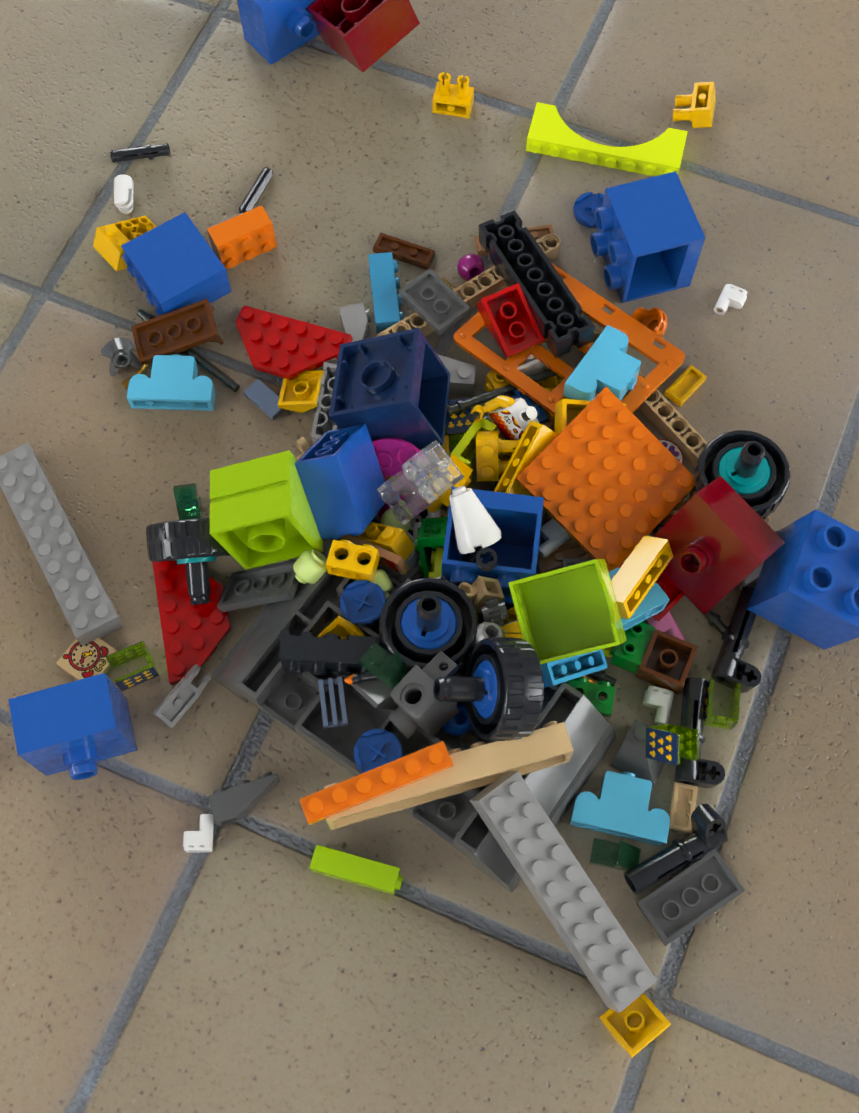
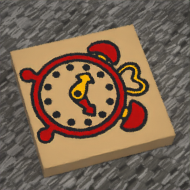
M96 638L83 646L75 639L56 664L77 680L103 673L106 674L112 666L106 656L117 652V650L100 638Z

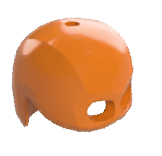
M639 307L631 315L632 318L663 337L667 329L668 320L667 315L661 309L653 307L647 310Z

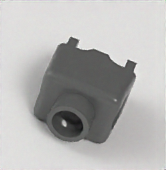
M442 651L423 669L415 665L390 692V696L398 705V708L388 719L408 739L419 728L427 736H434L459 712L457 702H446L445 700L440 702L433 695V684L438 677H462L456 672L459 669L458 665ZM444 665H448L445 671H441Z

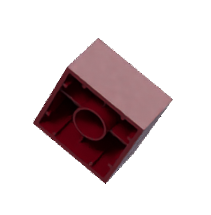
M315 0L305 8L312 15L324 43L362 73L420 24L409 0Z
M719 476L698 491L653 536L669 541L673 558L663 571L704 615L785 543L722 476Z

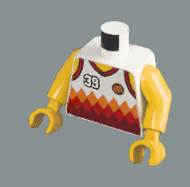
M504 395L486 402L485 406L476 405L470 413L478 412L480 414L474 419V421L478 422L486 412H489L487 413L488 416L497 425V429L505 440L521 439L529 421L539 423L536 418L537 411L534 407L528 406L522 398L513 399ZM503 453L500 458L504 455H509L511 459L513 453Z

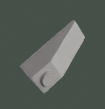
M363 303L340 307V320L344 333L351 334L352 342L366 339L368 322H371L369 310L364 309Z

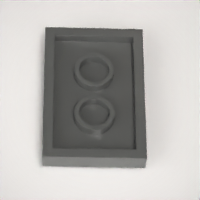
M431 268L399 290V296L438 335L471 312V307Z

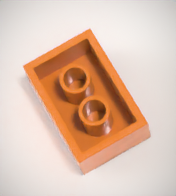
M262 205L207 229L213 252L225 269L233 268L239 263L251 260L255 256L269 252L277 247L272 221Z

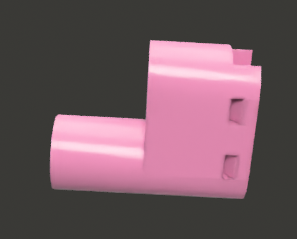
M670 611L659 622L654 617L647 620L646 624L655 627V629L685 641Z

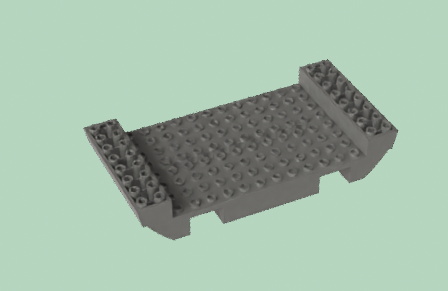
M330 538L323 539L324 552L321 553L326 559L328 558L333 541ZM342 554L337 559L343 560L348 555ZM364 559L359 564L366 565L370 560ZM327 571L315 584L299 582L293 599L267 604L211 674L213 680L246 703L250 701L354 776L362 774L354 760L355 744L365 732L372 729H385L395 735L401 743L403 757L441 741H444L447 751L460 748L461 751L471 749V745H466L462 742V736L450 735L443 728L431 737L427 736L419 728L409 739L406 738L388 719L395 710L376 709L351 684L344 681L350 675H338L336 672H327L325 675H314L312 672L291 675L284 671L279 659L281 630H289V635L295 636L301 635V631L311 632V635L318 636L338 616L345 619L340 609L339 600L347 585L358 580L328 574ZM387 574L393 584V589L389 594H393L398 587L412 580L407 578L402 584ZM379 621L370 626H357L365 636L380 638ZM381 645L380 668L393 666L391 661L387 659ZM468 663L458 671L462 677L466 676ZM342 676L348 725L324 728L318 680L336 679ZM565 682L559 688L555 685L544 688L542 712L535 730L543 728V725L548 722L557 721V724L564 722L574 750L570 761L522 775V778L555 828L616 739L614 728L608 724L593 704L582 693ZM337 684L333 686L337 718L340 721L342 720V712ZM324 686L328 722H333L329 686ZM457 702L466 706V702ZM472 726L471 729L467 732L475 737V742L473 744L484 741L485 744L493 742L485 741L482 738H480L475 733ZM487 786L403 809L408 815L473 860V866L513 893L522 878L470 802V799Z

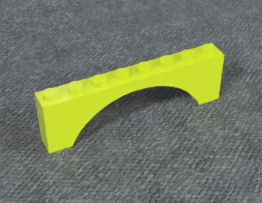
M537 102L527 136L526 151L641 173L648 176H658L675 171L678 175L688 131L668 128L657 138L643 144L627 147L606 146L589 141L571 130L561 119L555 105Z

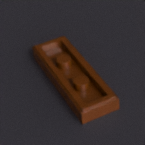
M380 233L373 247V252L375 253L392 252L393 259L426 270L429 269L435 257V250L384 233Z

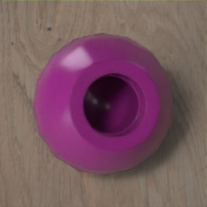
M472 253L464 255L457 264L459 276L465 281H469L484 272L485 266L482 258Z

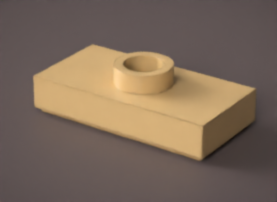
M679 782L673 783L669 809V830L685 834L692 833L691 815L696 806L698 786Z

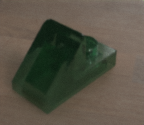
M196 483L174 486L173 491L179 520L202 518L201 498L198 497Z
M375 642L359 660V664L391 689L410 671L397 651L390 655Z
M594 838L589 863L628 871L639 864L641 849L624 841L615 843Z

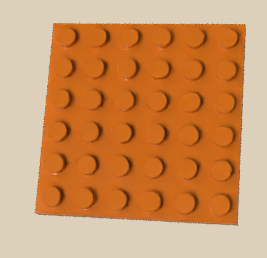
M607 387L603 388L514 479L530 496L544 497L543 509L593 560L605 559L608 572L618 568L632 553L643 536H648L695 486L694 476Z

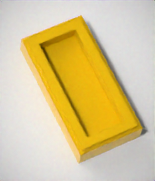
M690 365L665 391L664 396L681 407L706 381L707 376Z

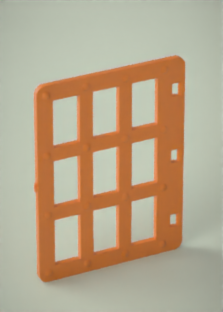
M551 263L558 274L564 278V283L582 307V314L587 315L589 319L604 329L609 325L625 333L629 338L628 345L657 365L645 378L638 374L634 389L621 401L626 403V407L633 413L684 362V352ZM606 307L613 313L610 315L602 309ZM480 312L475 314L454 333V343L509 382L523 395L528 396L555 416V404L565 398L563 396L565 382L575 369L558 357L555 358L551 352L542 347L541 345L544 342L504 360L474 338L486 327ZM656 341L664 346V348L661 350L653 343ZM589 343L577 349L586 354L594 343ZM530 355H533L535 359L540 360L541 363L564 378L551 392L517 369Z

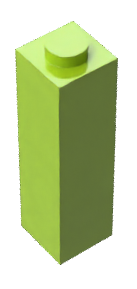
M317 844L309 867L311 872L392 895L395 894L396 889H401L404 878L403 875H400L401 870L398 867Z

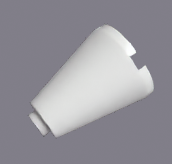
M465 486L452 490L453 494L449 499L457 548L460 554L475 552L476 547L482 546V548H485L500 540L501 530L471 488L466 489Z

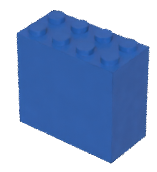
M186 212L121 245L124 252L122 258L127 265L126 268L130 276L136 278L141 292L145 291L149 304L155 306L158 316L205 299L212 303L232 292L225 267Z
M366 423L325 432L295 463L321 539L330 538L331 540H336L343 535L351 534V536H358L362 534L390 497Z

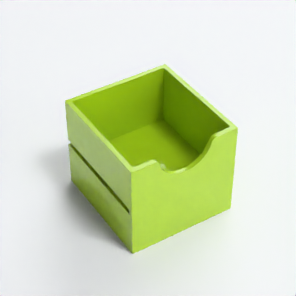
M290 450L210 470V535L245 570L298 558L306 550L312 551L315 549L319 552H324L323 539L320 537L295 466L297 460Z
M594 559L508 582L523 640L532 645L538 655L540 664L617 646L627 641L605 559Z

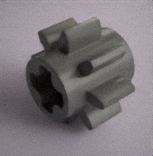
M496 597L485 600L486 606L481 607L484 622H493L499 626H504L503 620L508 618L504 601L498 602Z

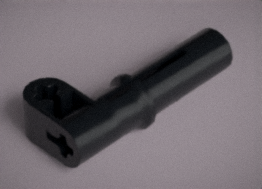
M752 586L742 587L727 632L721 637L723 643L711 674V678L714 681L733 690H736L741 684V693H747L761 682L762 678L758 668L741 660L744 650L749 647L748 638L757 615L747 610L755 588Z
M688 677L684 683L680 726L699 730V760L677 756L675 782L701 788H714L724 780L725 770L718 762L701 759V748L705 742L703 727L708 681L702 678ZM700 766H702V774L711 771V775L715 776V778L711 779V776L706 774L699 780Z
M709 804L699 805L691 815L693 833L681 840H673L672 845L623 873L629 888L634 894H638L680 868L692 866L694 860L728 841L725 820Z

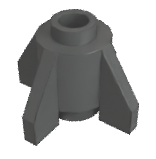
M114 338L102 347L101 355L111 360L110 376L114 377L119 370L118 367H126L129 363L130 366L140 369V360L131 351L133 347L131 340Z

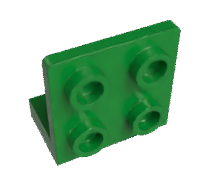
M448 516L422 519L421 527L417 528L418 538H415V549L420 552L418 566L419 570L423 571L424 578H428L429 571H431L432 548L444 545Z

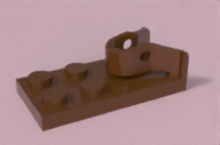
M208 299L131 326L140 363L142 365L153 362L155 355H172L207 342L223 345V339L218 334L213 316L214 307Z

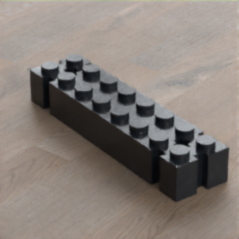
M516 211L501 215L498 222L492 219L479 224V242L485 252L490 251V259L508 287L519 283L544 339H548V347L555 358L571 352V346L573 345L580 348L592 343L595 326L587 315L581 316L582 307L527 227L522 228V220Z

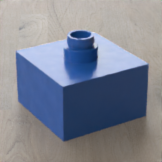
M237 0L244 39L270 65L274 64L319 35L312 15L305 9L315 0Z
M105 673L8 699L17 754L46 776L69 770L72 780L90 778L98 773L97 763L99 761L137 751L127 698Z

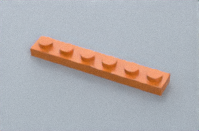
M441 741L299 800L307 822L311 825L453 767V762L444 741Z

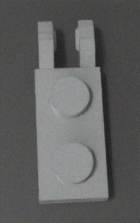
M197 664L187 672L185 678L183 677L153 712L154 715L171 728L176 725L202 694L201 691L211 679V675L206 673L199 679L196 686L191 684V681L201 670V667Z

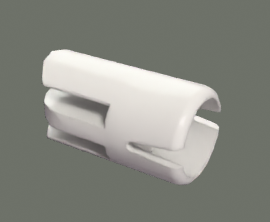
M118 175L114 178V204L121 213L129 214L133 210L134 181L128 175Z

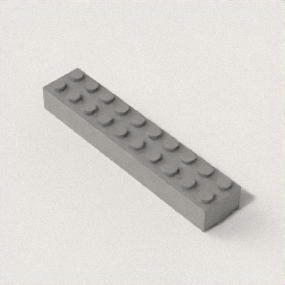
M25 443L1 455L0 486L76 639L83 646L124 626L30 444Z
M507 771L470 799V802L607 1008L620 1013L657 980L518 771Z

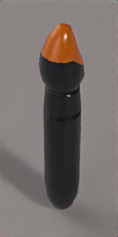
M390 666L362 672L361 674L354 673L345 678L344 681L352 685L359 684L362 681L397 675L403 669L399 666Z

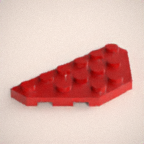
M243 305L235 320L254 369L289 380L297 378L298 374L308 369L309 371L323 366L324 362L335 357L338 359L340 344L349 343L353 340L351 334Z
M177 561L152 562L169 683L174 685L178 684L183 677L185 678L187 672L194 665L197 664L202 667L205 662H208L218 648V644L231 631L229 612H221L217 607L225 588L222 584L209 577L210 603L191 605L189 602L191 598L188 595L185 564H177Z

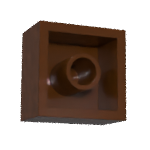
M655 629L635 677L663 689L673 691L678 695L684 685L698 646Z

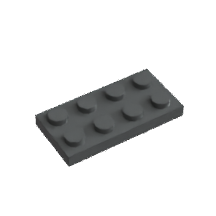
M296 560L232 573L217 607L221 612L293 599L299 585L293 569Z
M715 849L637 902L636 905L664 946H666L745 890Z

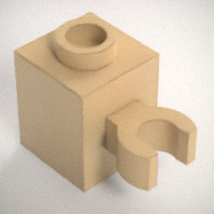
M478 576L472 585L462 582L458 586L471 599L477 613H482L481 607L486 606L485 600L496 597L497 601L501 602L504 599L498 579Z

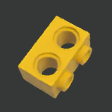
M345 539L340 541L333 540L325 564L327 572L336 576L354 580H368L373 583L380 560L379 551L368 544L360 546ZM342 554L348 555L343 560L337 559ZM364 559L370 560L366 565L359 564Z

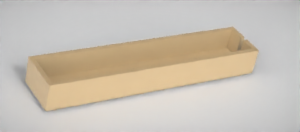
M557 721L548 722L543 725V728L534 730L530 736L522 737L518 740L495 741L488 744L482 741L472 744L470 746L471 749L461 751L460 748L450 750L448 753L453 762V767L326 818L330 830L487 786L507 771H518L522 776L570 761L574 750L565 723L557 724ZM338 783L329 784V785L325 786L324 789H325V788H328V787H330V786H333V785H335V784H338Z

